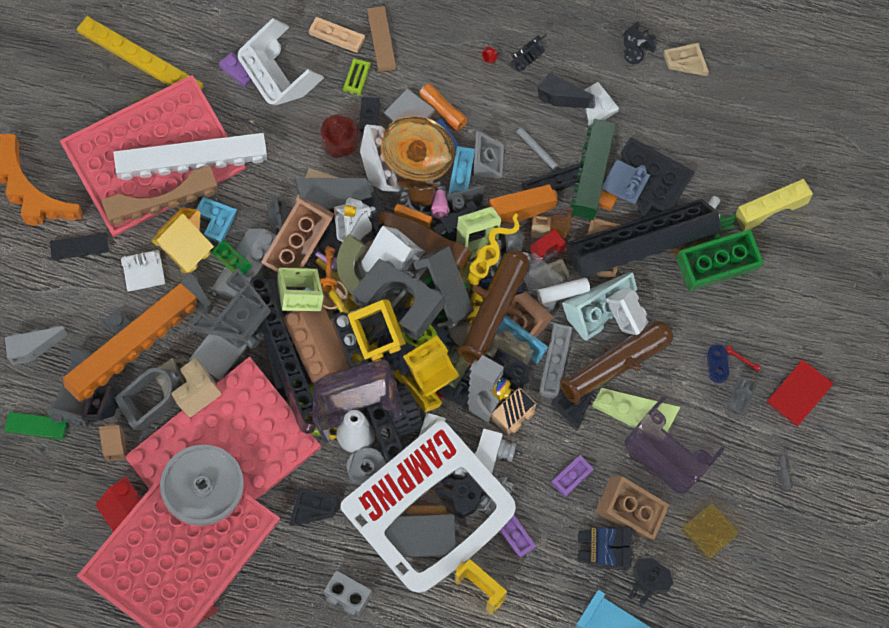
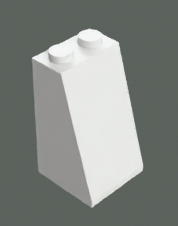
M382 226L359 266L360 275L363 279L379 258L385 262H391L395 268L401 271L414 255L421 258L425 251L397 228Z

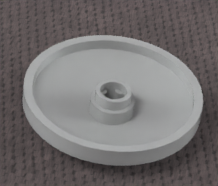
M195 445L178 452L165 466L160 480L161 496L168 511L178 520L195 526L212 525L227 518L239 505L244 490L243 474L238 462L227 451L212 445Z

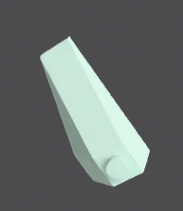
M633 272L590 288V292L573 296L562 303L567 320L584 340H588L601 332L606 321L614 317L606 298L623 288H630L636 292L637 286Z

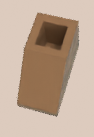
M109 423L99 427L103 456L106 461L127 460L125 458L127 455V441L120 425Z

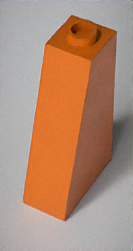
M549 184L490 199L488 208H494L501 218V223L510 222L514 224L512 217L515 214H518L517 220L519 222L556 208L558 195Z

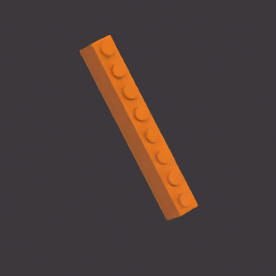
M180 283L64 376V387L79 402L85 398H90L98 387L107 384L114 374H119L125 365L130 361H135L142 351L151 348L158 338H163L169 329L179 325L186 315L192 314L197 308V297Z

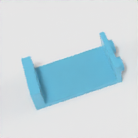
M600 590L596 592L575 627L651 628L605 599V594Z

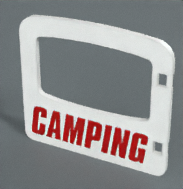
M443 421L435 423L341 502V510L399 577L402 583L409 590L416 593L429 590L454 572L462 561L466 562L508 523L516 509L512 496L451 427ZM459 468H463L494 501L497 508L475 532L453 551L427 570L417 573L386 538L385 530L411 504L434 485ZM360 514L368 522L363 527L355 519ZM400 562L409 570L404 575L396 567Z

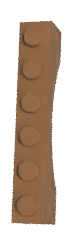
M208 165L192 170L180 186L162 196L139 199L117 194L101 199L109 224L119 226L124 224L126 220H137L148 213L156 214L163 208H174L179 206V203L185 201L193 202L197 200V197L203 195L205 197L212 196L218 191V186L211 166Z

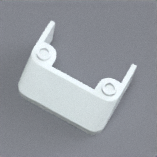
M274 18L241 47L238 52V59L267 103L279 105L304 97L324 77L307 69L290 84L274 60L281 51V45L277 39L289 26Z

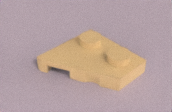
M699 43L664 50L663 55L668 69L708 76L709 71Z

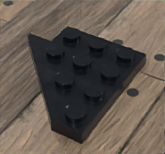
M630 137L621 152L625 164L634 168L643 165L646 167L647 174L650 175L636 201L641 218L646 217L651 208L657 212L673 208L695 174V171Z

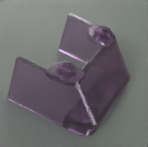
M374 361L321 378L314 384L313 422L325 443L329 442V428L339 426L344 420V413L380 402L383 409L392 410L397 421L401 420V400L388 361Z
M663 396L626 438L625 447L675 492L685 494L725 449L721 447L713 457L704 450H696L694 454L688 451L663 429L666 424V418L658 410L666 399Z

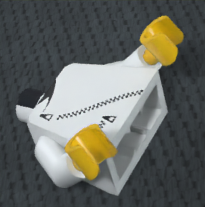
M348 198L344 205L334 207L337 239L343 242L349 234L361 241L372 230L371 219L377 216L376 209L353 198Z

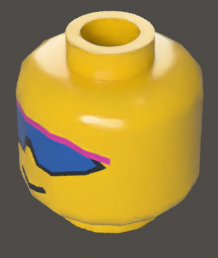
M502 376L493 391H491L499 400V403L503 399L507 400L512 391L509 389L510 381Z

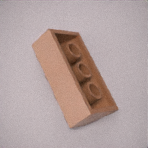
M299 198L261 263L277 273L279 268H303L332 220L334 213L319 204Z
M322 306L321 311H293L283 317L284 323L313 384L322 389L351 372L325 307Z

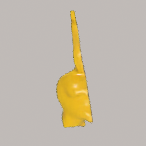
M518 214L512 217L514 228L498 227L493 228L489 232L488 240L490 245L480 247L476 251L477 258L470 264V272L466 278L469 283L479 285L481 278L487 276L489 267L498 262L500 250L495 240V235H511L519 230Z

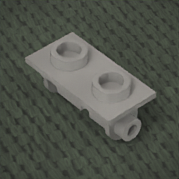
M507 477L496 478L509 494L513 491L512 487L514 485L509 481L506 482ZM485 494L480 499V506L477 510H486L485 514L490 517L497 507L494 501Z

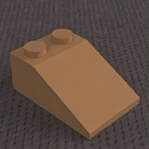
M623 476L610 477L595 513L620 527L632 528V532L654 541L669 504Z

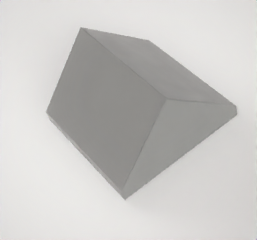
M480 131L476 132L474 177L502 178L504 145Z

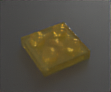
M712 503L682 528L685 535L708 560L739 535L734 526Z

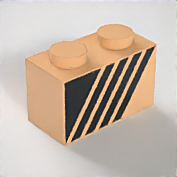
M518 388L492 413L491 420L508 436L511 432H517L522 426L521 423L525 419L529 420L536 413L534 411L536 403L522 389Z

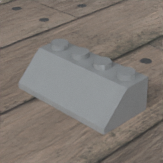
M248 229L236 249L253 265L244 274L249 283L254 276L263 277L268 269L261 262L277 235L265 229ZM226 266L212 287L211 292L231 301L238 292L226 284L228 278L233 274Z

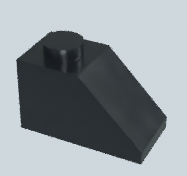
M100 386L94 391L87 401L81 417L82 420L101 421L115 415L118 404L114 399L117 395L112 386Z

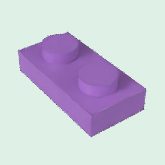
M232 52L219 63V67L244 88L252 82L238 57Z
M579 455L551 484L566 497L594 469Z
M514 515L500 530V533L519 559L536 548V545Z

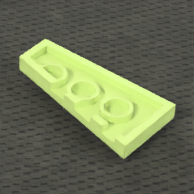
M601 388L592 407L663 442L680 409L678 406Z

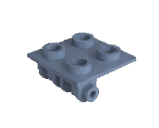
M616 160L602 186V190L635 205L650 175L647 174L646 167L643 165L634 168Z

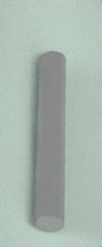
M522 127L517 130V133L553 170L559 166Z

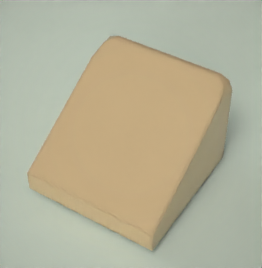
M533 216L531 237L542 238L550 233L551 217Z

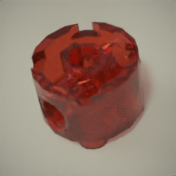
M336 114L324 120L320 130L323 149L331 157L347 156L357 149V127L350 117L347 116L346 118L341 114Z

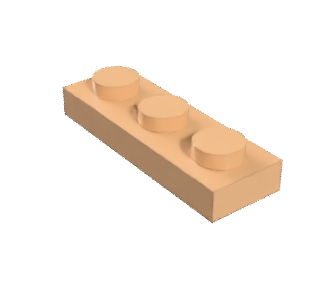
M318 17L315 18L309 29V35L358 53L365 40V35Z

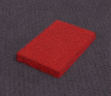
M802 360L766 403L798 427L834 383L806 361Z

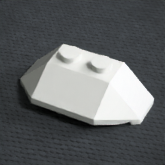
M366 125L360 154L368 182H371L373 186L383 191L399 192L402 186H399L397 182L407 179V177L396 172L385 159L383 143L388 134L384 132L385 129L382 126Z

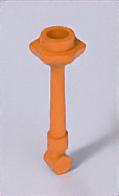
M327 246L325 249V253H327L326 278L320 279V283L324 291L330 292L337 289V280L331 278L335 249Z

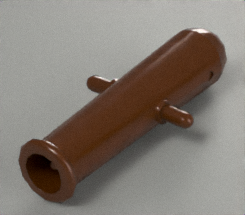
M510 250L502 256L488 289L485 290L478 285L472 287V291L480 295L483 301L463 346L458 348V353L464 360L473 364L475 360L479 361L482 355H486L506 314L510 313L518 318L522 316V311L515 308L512 301L529 269V259L523 252Z
M654 321L646 325L640 334H633L614 347L605 345V353L570 376L561 377L560 386L563 393L572 403L577 404L581 397L631 368L639 371L641 369L640 363L666 349L673 341L671 328L663 321Z

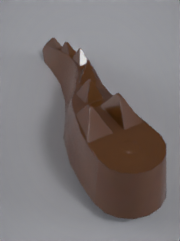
M381 212L378 215L379 225L384 223V226L397 228L425 252L421 258L434 250L449 246L459 273H461L472 255V252L467 247L450 241L410 219L388 212Z

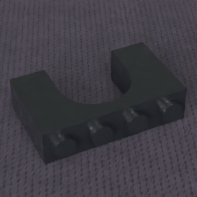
M374 193L371 194V198L361 201L369 207L373 206L377 211V216L371 219L372 232L376 237L382 226H384V223L378 224V215L381 212H386L378 195ZM335 215L317 243L320 252L325 256L327 254L325 253L327 246L335 249L334 257H337L341 246L336 237Z

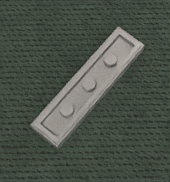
M557 323L553 325L538 396L556 399L559 395L560 379L563 376L573 328L571 326Z

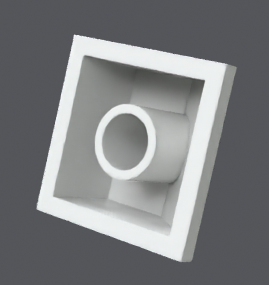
M623 288L606 298V301L621 331L638 335L648 324L647 313L640 306L637 293L630 288Z

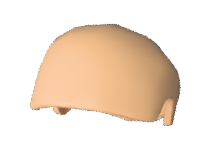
M337 280V289L334 290H336L343 303L346 304L349 300L350 292L340 280ZM322 289V306L327 309H338L329 296V292Z

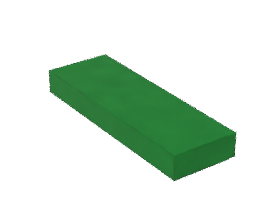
M225 239L211 251L232 273L238 268L244 275L253 266Z
M8 412L4 431L12 434L64 440L68 423L65 421L57 423L52 421L50 417Z

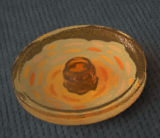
M407 116L395 120L386 128L381 140L382 157L389 168L401 177L413 181H430L441 177L450 168L455 154L454 143L449 133L435 121L419 116Z

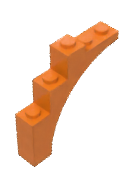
M0 134V183H7L5 195L9 202L17 205L22 204L21 217L24 223L36 226L37 224H44L45 218L50 220L62 218L69 221L82 219L83 212L79 204L65 203L50 198L37 190L27 180L20 165V143L16 135Z

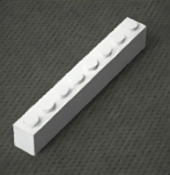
M264 133L113 152L118 179L130 180L136 176L147 178L151 177L152 174L168 175L170 172L175 171L186 173L191 169H199L208 165L224 168L230 164L241 166L245 162L261 163L267 160Z

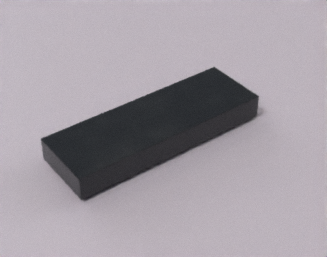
M107 233L50 241L51 258L54 261L109 252Z

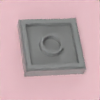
M406 89L384 112V117L397 126L407 122L423 125L435 113V109Z

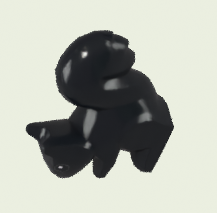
M639 22L633 24L623 33L624 45L626 47L624 58L630 64H638L643 61L644 53L641 49L645 46L652 53L656 50L655 35L647 36L648 29L640 32L638 29Z

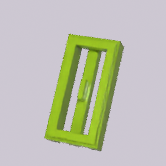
M353 58L343 92L350 91L351 94L357 93V95L361 96L371 67L370 62ZM356 64H359L356 76L351 87L349 86L350 81L352 79ZM363 65H364V66H365V69H364V72H363L361 81H360V83H359L358 88H356L357 83H358V80H359V77H360V74H361V71H362V68H363Z

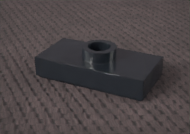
M362 97L359 132H364L366 125L378 126L380 98Z

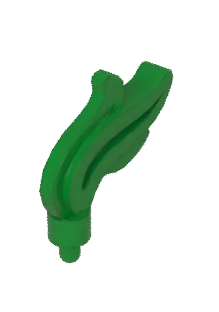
M720 214L721 231H729L734 228L733 223L735 222L736 214L724 219ZM719 233L714 234L712 239H720Z

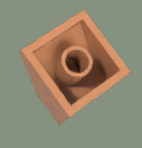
M527 291L516 295L512 301L513 306L522 311V316L518 318L510 313L506 314V316L534 337H537L553 319V316Z

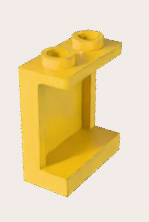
M183 213L176 214L151 240L181 268L180 271L182 273L193 272L198 267L197 263L201 259L207 258L211 254L210 250L214 247Z
M437 335L403 356L417 385L426 397L459 377L458 372L449 359L446 346Z
M469 559L466 563L462 561L455 570V583L459 585L464 578H468L490 597L487 601L486 611L493 615L505 601L507 591L472 560Z

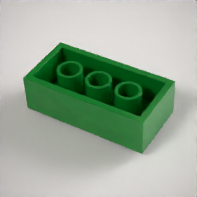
M751 229L680 250L676 256L689 292L757 271L764 265Z

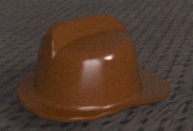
M402 179L397 182L399 186L407 188L410 199L419 205H431L435 195V188L439 187V184H431L415 179Z

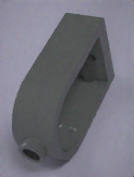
M148 369L114 398L133 430L144 431L176 404L171 393L182 386L181 375L175 369ZM163 374L168 382V392L160 403L143 416L133 397L157 376Z

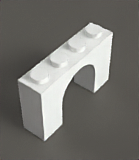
M426 413L419 437L439 421L445 422V418ZM483 429L478 449L474 455L492 474L503 434ZM463 468L453 472L454 476L461 479L471 476Z

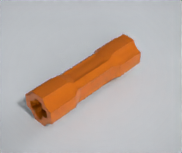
M431 83L422 87L419 96L426 103L434 107L456 131L466 125L468 118L458 109H455Z

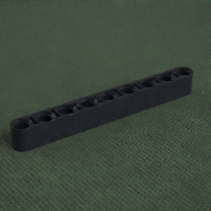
M254 276L251 278L250 284L271 311L260 324L261 331L298 427L303 433L311 434L318 425L320 419L319 412L267 280L262 276Z
M340 312L333 319V327L385 461L388 463L393 459L388 454L389 447H396L398 454L403 451L369 361L364 359L348 318V313ZM340 317L345 318L347 326L340 327L337 324V319ZM352 336L355 341L354 345H347L344 342V338ZM353 354L361 356L362 362L360 364L353 363L351 359ZM362 372L367 373L369 376V381L366 383L359 380V374ZM368 391L375 392V401H369L366 398ZM376 409L383 412L381 420H377L373 416ZM382 428L390 430L391 435L388 439L381 436Z

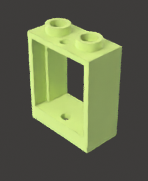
M489 207L458 217L456 242L467 247L472 252L469 260L477 258L476 251L480 247L490 245L488 234L493 228H500V216L493 207ZM485 229V236L483 238L468 242L469 234ZM499 234L495 235V240H499Z
M279 268L277 287L282 310L321 311L323 291L318 270ZM286 286H287V287H311V291H310V290H286Z

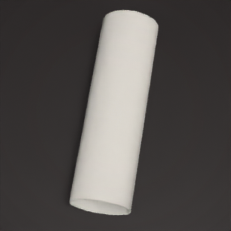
M584 277L538 289L537 296L540 304H545L590 292V285L588 279Z

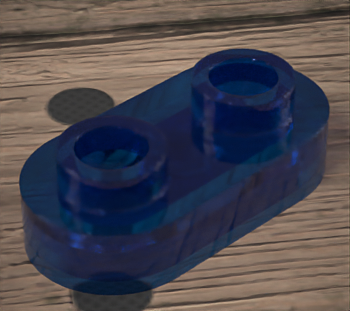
M713 345L707 352L709 377L715 383H723L729 376L727 351L721 345ZM718 351L721 355L717 356L714 352ZM720 369L723 373L719 374L716 370Z

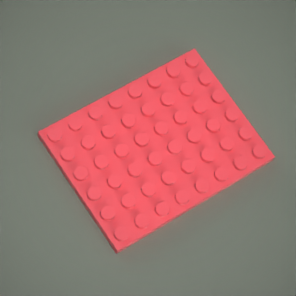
M191 75L60 140V143L111 235L115 237L170 208L166 207L161 209L159 213H148L140 219H129L122 225L114 226L109 224L101 199L117 194L139 199L162 196L180 186L187 179L191 171L195 169H191L186 173L175 171L170 172L168 175L152 174L151 177L147 178L136 176L130 180L118 179L113 152L226 138L228 136L195 78ZM230 164L224 168H216L214 166L211 169L216 183L219 184L246 170L245 165L235 166Z
M249 357L216 383L222 393L221 396L191 418L182 410L129 452L125 458L150 489L162 475L169 460L181 450L195 445L216 446L227 451L235 458L243 474V491L253 499L258 500L321 449L322 446L312 434L303 433L299 429L291 407Z
M160 476L77 577L144 628H195L280 522V517L243 491L239 505L224 520L207 526L186 524L175 518L166 508L160 491Z

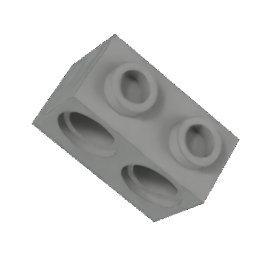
M337 570L323 591L329 603L335 606L337 603L344 607L343 610L352 616L354 614L360 616L372 596V590ZM335 586H342L344 590L340 594L333 593V588ZM353 596H359L362 600L359 604H352L350 599Z

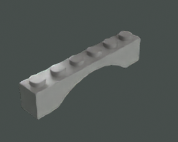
M482 355L479 361L475 360L470 368L472 372L469 376L471 379L469 381L470 387L468 391L470 393L467 404L469 405L468 412L489 423L492 413L499 407V400L491 391H493L503 375L504 367Z

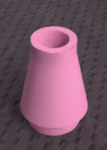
M437 190L435 191L431 213L436 219H440L444 215L447 217L450 210L446 199V192Z

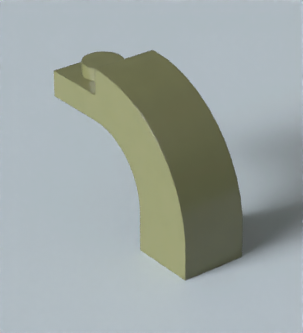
M348 234L342 242L337 255V271L344 287L352 293L362 281L359 263L368 246L355 236Z

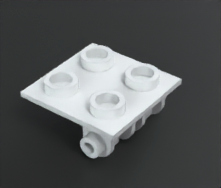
M159 250L122 257L121 263L124 268L127 292L165 284Z

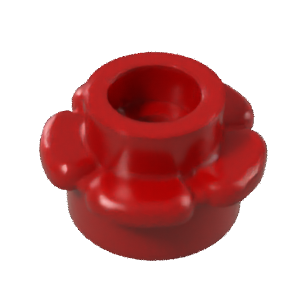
M487 46L482 51V58L486 63H494L497 60L498 53L495 48Z

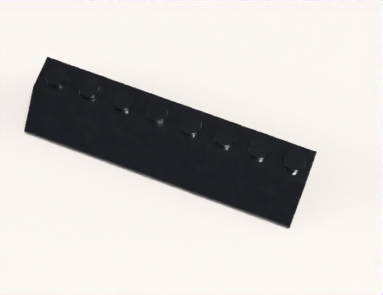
M701 198L566 242L565 246L578 274L582 278L591 277L595 273L609 271L611 268L624 266L629 262L642 260L647 256L660 254L665 250L680 247V245L694 243L699 239L712 237L714 234L720 233L719 212Z

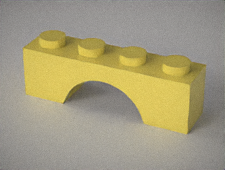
M802 179L739 206L736 212V220L743 231L760 225L765 219L776 212L784 209H791L793 211L808 204L813 193L805 180Z

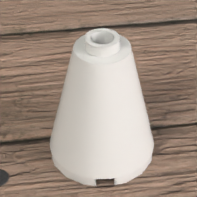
M358 410L349 411L337 427V440L341 447L348 452L356 453L362 448H370L375 441V432L370 420Z

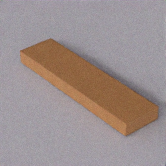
M385 6L367 8L378 72L396 70Z

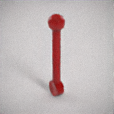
M731 346L725 348L726 354H732L753 367L754 371H760L761 367L759 364H754L733 351Z

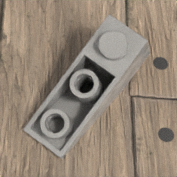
M51 326L45 330L34 329L29 333L11 334L5 337L7 359L11 365L32 362L68 336L63 326Z

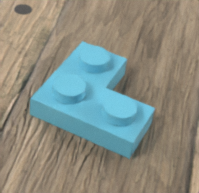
M205 197L201 199L196 209L200 212L201 218L210 221L204 232L205 238L217 243L224 240L237 215V210Z

